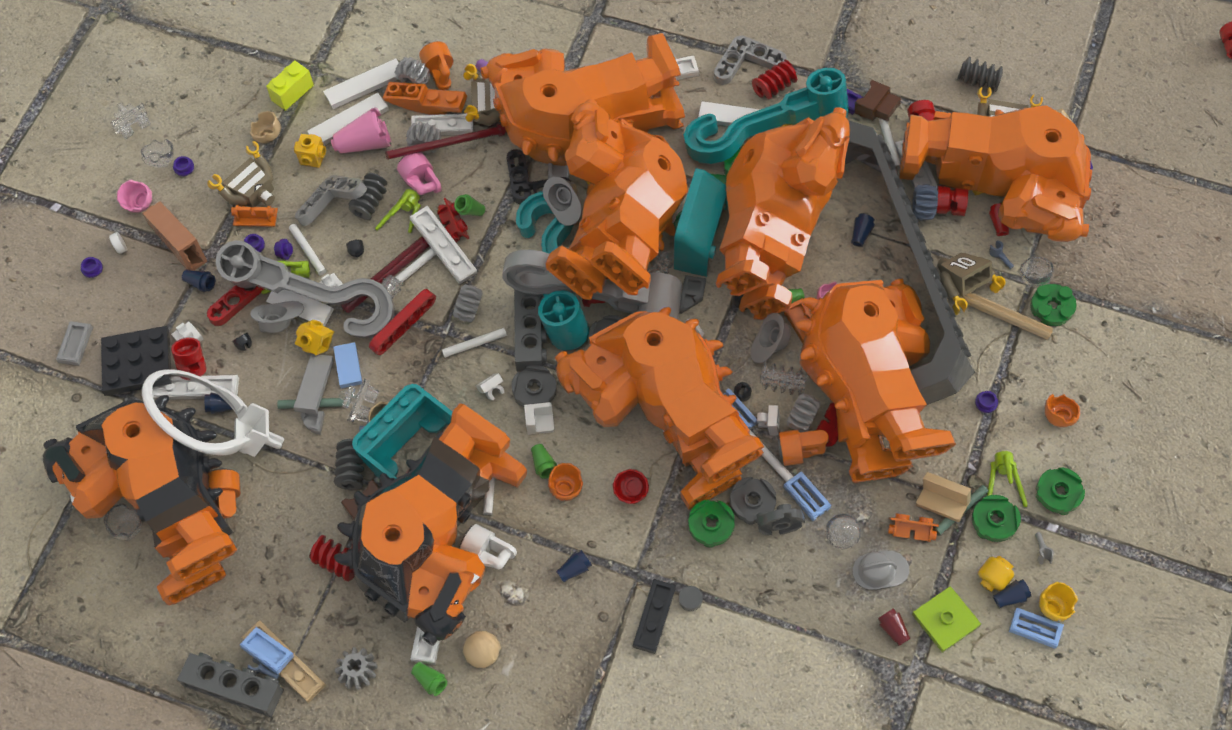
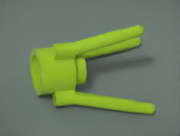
M406 189L395 206L375 227V230H379L400 208L407 212L413 210L412 215L418 212L421 207L418 203L420 196L415 191ZM411 220L408 228L409 233L412 232L414 226Z
M278 261L287 267H291V273L304 278H310L309 261ZM267 289L261 291L262 294L271 292Z
M1010 451L996 453L994 455L995 461L990 463L991 473L987 496L993 493L997 470L999 474L1007 475L1010 484L1013 483V473L1023 506L1027 507L1028 503L1017 472L1013 453Z

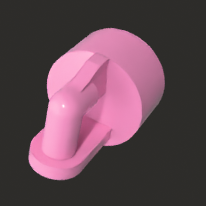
M422 152L404 156L399 161L397 166L398 173L405 183L419 195L432 191L434 193L441 192V184L433 173V166Z

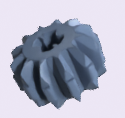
M930 184L918 185L913 192L912 211L919 220L933 219L938 206L936 186H930Z

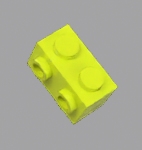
M293 61L289 66H286L277 77L273 78L266 85L271 101L285 111L314 86L310 71L297 61Z

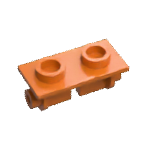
M239 205L231 208V214L234 216L233 226L275 227L278 208H271V206L240 207Z
M896 513L895 518L889 517L890 520H894V525L889 524L888 534H892L893 537L909 538L910 530H915L914 539L928 542L936 540L937 531H933V526L939 527V524H934L932 518L919 517V521L909 520L910 515Z

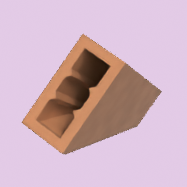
M161 202L150 206L142 213L148 225L186 269L194 271L208 262L197 239Z

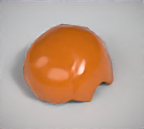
M1051 394L1045 403V417L1056 427L1072 426L1080 417V406L1075 400L1066 397L1065 394L1059 397H1054Z
M560 463L554 466L548 478V487L552 496L561 501H570L576 498L582 490L583 482L579 468L571 463Z

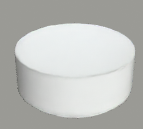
M118 232L111 234L109 238L117 253L122 254L126 252L127 247Z

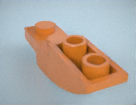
M389 82L383 99L393 105L414 112L442 115L447 114V112L462 113L467 95L464 91L428 89L426 84Z

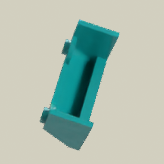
M695 169L674 238V270L707 277L710 258L714 259L716 253V246H713L714 236L722 210L728 209L726 185L703 169Z
M409 384L354 437L352 441L353 448L378 479L381 473H386L389 478L397 479L398 466L391 458L421 427L429 433L440 432L446 425L451 423L453 411L419 385Z

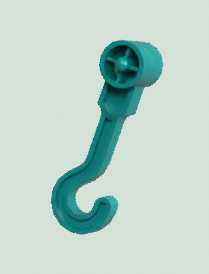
M822 68L812 72L807 78L805 88L785 94L784 99L778 104L734 120L724 135L715 141H706L705 139L718 132L716 116L714 114H705L696 118L686 127L684 132L688 155L700 163L714 164L723 162L732 157L747 138L784 124L795 125L808 117L815 121L820 116L823 117L832 113L834 108L837 107L846 110L847 118L849 107L845 75L835 68Z
M543 191L529 196L521 203L517 210L516 224L521 236L524 238H530L535 234V223L540 216L553 214L544 199ZM554 217L542 235V252L550 254L561 246L570 234L574 224L564 225ZM565 290L543 294L544 298L538 307V314L552 345L557 349L567 351L574 350L584 344L589 336L590 328L575 294Z

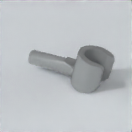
M1037 532L1035 536L1040 549L1037 561L1043 565L1045 558L1052 564L1054 551L1046 547L1041 533Z

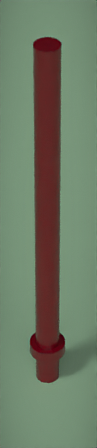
M497 124L496 127L386 151L385 155L387 160L491 136L498 135L501 137L507 131L501 124Z

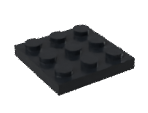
M167 326L101 338L102 392L104 396L141 390L144 381L149 375L160 370H171L170 336ZM163 375L154 382L153 387L172 384L171 375Z

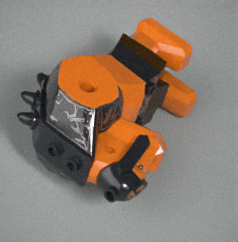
M168 395L160 396L154 401L162 415L174 427L189 437L206 443L217 437L214 431L196 430L191 425L190 419L196 412L195 408H185L179 413H172L166 408V404L169 401ZM127 400L76 425L78 435L73 439L70 437L61 441L50 439L43 444L45 448L43 465L48 478L52 483L59 482V484H65L70 492L72 505L86 519L102 518L124 497L136 510L142 522L146 521L153 532L155 549L163 558H170L166 564L171 574L157 586L162 600L167 605L176 604L226 576L220 561L233 555L237 549L233 540L229 537L233 531L216 504L217 498L222 494L223 490L221 488H209V473H212V469L220 467L222 462L216 458L210 459L209 456H206V453L191 449L168 435L152 419L143 401Z
M461 403L453 410L451 423L444 432L440 431L437 437L433 438L430 446L421 458L416 461L412 459L406 461L407 466L410 468L408 473L397 479L389 478L386 473H381L379 478L381 487L371 496H365L360 491H356L354 493V501L358 506V512L355 521H352V523L340 522L337 525L338 530L343 535L349 537V541H352V547L348 549L347 553L335 554L334 560L341 565L349 566L350 569H353L356 583L364 592V595L370 601L377 602L383 606V609L389 615L398 617L404 623L409 618L415 619V625L424 632L423 640L431 646H434L439 640L447 639L461 626L466 618L462 613L464 610L462 604L469 593L481 584L485 573V566L477 554L452 547L457 538V527L469 519L472 509L484 498L485 493L489 491V482L492 478L518 488L527 476L525 466L505 452L510 446V438L507 434Z

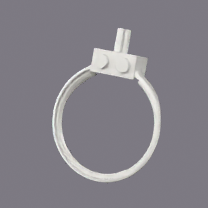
M166 369L152 373L143 383L142 399L152 419L168 435L191 449L218 456L231 455L240 451L255 457L264 444L275 449L282 447L284 438L269 432V410L254 403L247 407L236 394L205 378L181 370ZM163 375H177L199 382L214 391L230 405L238 417L234 420V439L223 443H206L191 438L178 430L157 408L152 395L154 382Z

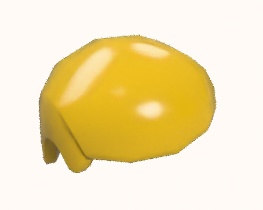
M1055 582L1042 591L1039 597V607L1043 615L1050 620L1064 622L1075 613L1074 606L1078 598L1070 586L1062 582Z

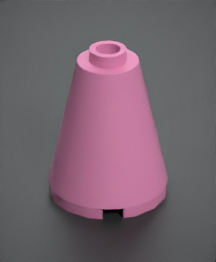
M376 107L371 108L334 133L333 139H331L333 149L343 154L390 147V135L385 122L378 118V116H381L379 110Z

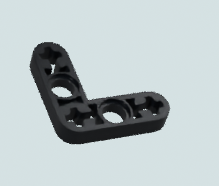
M513 149L508 152L506 159L513 200L521 205L525 199L531 196L530 190H533V194L537 193V190L544 187L548 179L529 182L525 154L519 149ZM514 158H518L519 166L515 167ZM518 173L525 176L522 180H515L513 178ZM561 177V178H563V179H565V180L571 182V180H570L569 178ZM519 192H524V196H520Z

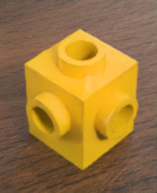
M301 134L299 141H296L294 145V153L297 155L300 165L320 168L326 154V147L323 145L321 137L314 134Z
M311 320L298 327L295 344L307 353L319 355L328 351L334 331L323 326V323L320 321Z

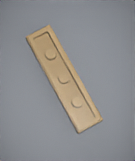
M260 620L247 633H245L242 636L244 640L255 629V627H258L260 630H262L267 635L272 637L278 643H280L285 648L290 650ZM295 654L292 660L279 673L307 703L326 686Z

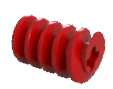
M785 59L784 62L782 61L777 66H773L771 70L769 69L764 74H760L758 78L752 79L753 90L760 98L765 96L767 99H771L772 94L777 95L778 90L784 91L785 86L790 87L791 82L796 83L798 81L796 71L793 65Z
M321 535L311 548L309 555L311 562L319 564L322 569L327 568L330 573L335 572L337 577L343 576L345 581H351L354 578L353 569H350L349 566L341 565L334 560L335 554L347 553L349 548L346 547L341 552L342 544L337 543L333 548L334 540L329 539L325 543L326 536Z

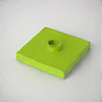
M951 586L912 613L913 617L942 653L981 626L980 621Z

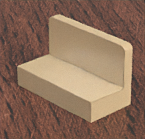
M927 472L923 478V490L916 501V505L960 522L971 501V488Z

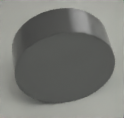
M687 586L680 591L679 604L684 610L695 611L702 605L703 595L697 587Z

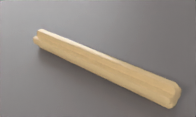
M972 292L963 297L959 295V298L967 301V305L1044 339H1049L1053 332V328Z

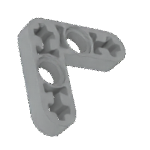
M737 36L733 39L716 66L714 80L720 85L729 84L745 59L771 70L773 66H777L778 63L784 62L787 58L782 51L746 36ZM762 51L764 52V55L756 56L754 52ZM733 57L736 58L738 61L735 63H729L727 59ZM725 68H726V69H727V74H724L723 76H720V75H722V74L725 72Z
M337 175L329 176L295 214V218L302 226L309 225L334 197L355 200L365 194L367 187L359 178Z

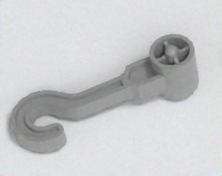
M235 240L228 242L217 253L216 266L218 272L222 277L240 288L258 286L275 293L288 290L331 305L349 303L362 296L372 298L376 307L375 312L370 318L365 320L348 318L345 320L344 330L351 336L366 339L374 337L393 319L395 307L392 296L383 285L375 280L361 278L337 287L326 286L290 273L285 264L262 256L260 252L244 241Z
M518 250L510 253L505 258L502 279L513 289L536 295L550 294L561 290L578 295L546 270L549 253L536 250ZM651 273L648 289L642 287L637 295H629L610 279H606L602 293L597 291L593 294L592 299L607 302L615 310L631 314L638 311L659 312L665 307H670L671 313L669 316L678 319L682 283L677 277L670 274Z

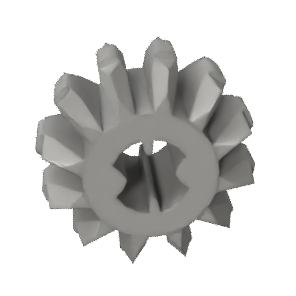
M404 57L398 63L394 72L396 79L401 81V83L427 84L430 77L429 69L425 67V64L419 62L418 59L414 60L412 57Z
M421 121L418 124L412 123L406 134L407 146L439 140L442 137L441 130L437 129L435 125H429L428 122L426 124ZM437 149L424 151V153H435Z
M463 285L454 308V317L464 322H472L475 319L481 301L482 290L473 285Z
M801 394L790 412L787 426L791 427L792 430L798 429L799 432H807L818 412L820 401L811 395Z
M353 647L351 650L352 654L343 651L345 659H337L336 662L340 666L335 669L337 675H340L338 678L339 682H346L345 686L348 689L355 685L356 689L360 690L361 683L364 682L366 686L370 685L368 677L376 678L373 670L378 666L376 662H373L374 656L372 653L367 654L365 648H362L358 653L356 647ZM356 665L357 667H360L359 671L357 672L353 669V667Z

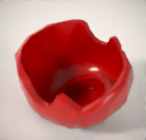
M627 469L618 473L612 484L616 497L626 504H636L642 501L649 491L648 479L642 472L635 469Z

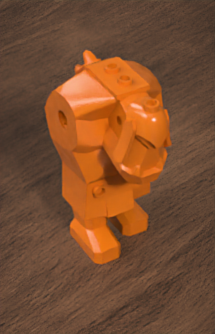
M663 33L648 36L646 43L647 58L635 60L631 52L599 64L565 71L564 53L545 48L540 51L531 49L514 55L504 53L492 58L486 66L480 68L483 79H489L495 89L494 107L496 111H499L501 125L505 127L509 139L514 145L521 148L523 154L529 155L538 162L552 163L558 166L567 165L565 152L569 148L574 131L571 117L576 108L588 99L595 100L598 106L602 107L610 115L611 120L618 122L623 118L633 128L647 133L649 129L665 125L672 129L684 127L680 119L685 118L684 109L673 88L680 85L675 77L681 76V73Z
M588 99L576 108L571 117L574 131L569 148L565 152L569 173L590 182L586 192L587 197L584 202L582 220L579 222L578 231L569 249L561 245L549 254L546 270L583 299L591 300L593 294L597 291L602 293L606 278H609L627 294L637 295L639 289L642 287L648 289L651 281V275L647 271L649 262L658 255L659 250H664L662 232L665 231L671 236L675 235L676 230L672 223V217L688 192L686 175L680 157L668 144L647 132L633 128L623 118L618 122L611 120L610 115L602 107L600 108L595 100Z
M1044 105L1023 108L1007 113L997 109L995 116L959 112L945 113L936 111L934 119L927 121L922 116H910V123L907 122L904 134L899 178L913 180L920 171L924 161L936 165V172L939 184L1005 197L999 208L998 217L1001 223L1011 229L1024 228L1026 232L1047 234L1049 239L1058 242L1074 241L1080 236L1087 237L1089 224H1084L1083 208L1091 196V187H1089V182L1092 178V169H1090L1091 153L1085 145L1084 135L1080 134L1076 125L1064 115Z
M834 108L832 113L823 117L820 116L815 121L808 117L795 125L777 127L756 134L744 144L727 174L726 193L730 217L719 248L725 256V270L718 274L716 286L720 288L722 284H725L731 290V295H743L739 309L741 312H744L745 308L750 309V312L754 314V319L763 320L771 313H780L790 309L792 292L781 285L787 277L801 271L808 242L820 212L829 201L832 190L838 183L837 178L842 179L844 174L846 152L850 139V124L846 118L847 112L843 108Z
M896 279L890 283V286L883 287L884 283L882 280L837 284L822 298H804L802 300L803 305L810 309V314L812 315L809 320H801L796 323L797 329L804 331L805 335L801 348L800 365L812 381L835 405L839 443H847L852 458L849 473L854 483L897 477L913 467L911 459L938 456L946 453L956 445L951 431L925 428L919 414L927 404L916 385L909 367L924 359L930 353V339L927 332L920 325L925 319L922 314L921 301L914 289L904 284L903 279ZM882 437H886L891 449L884 448Z
M665 307L659 312L638 311L590 336V347L586 350L579 349L570 354L562 351L555 356V360L558 363L556 366L557 377L568 394L574 392L576 395L580 394L593 410L596 422L603 427L618 426L632 409L639 404L647 420L664 430L663 435L666 441L674 445L685 467L691 465L697 474L680 492L683 502L688 510H691L697 503L703 500H711L741 480L742 472L740 468L758 459L764 453L762 451L764 446L758 437L750 435V429L739 416V412L732 406L737 399L736 396L723 395L720 391L719 381L723 380L722 377L729 376L733 372L728 367H719V364L715 365L714 352L722 348L723 343L719 340L703 339L695 330L699 324L698 319H689L683 323L669 316L671 313L670 307Z

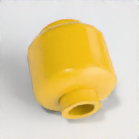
M999 555L997 557H989L978 571V575L982 579L980 584L990 592L994 589L1002 591L1015 576L1012 570L1014 566Z

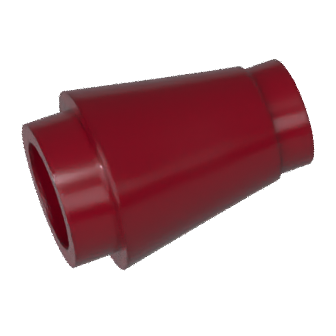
M894 608L878 618L881 623L879 626L898 646L911 639L900 612L897 613Z

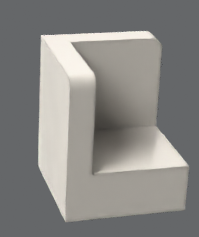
M551 402L524 405L528 435L554 432Z

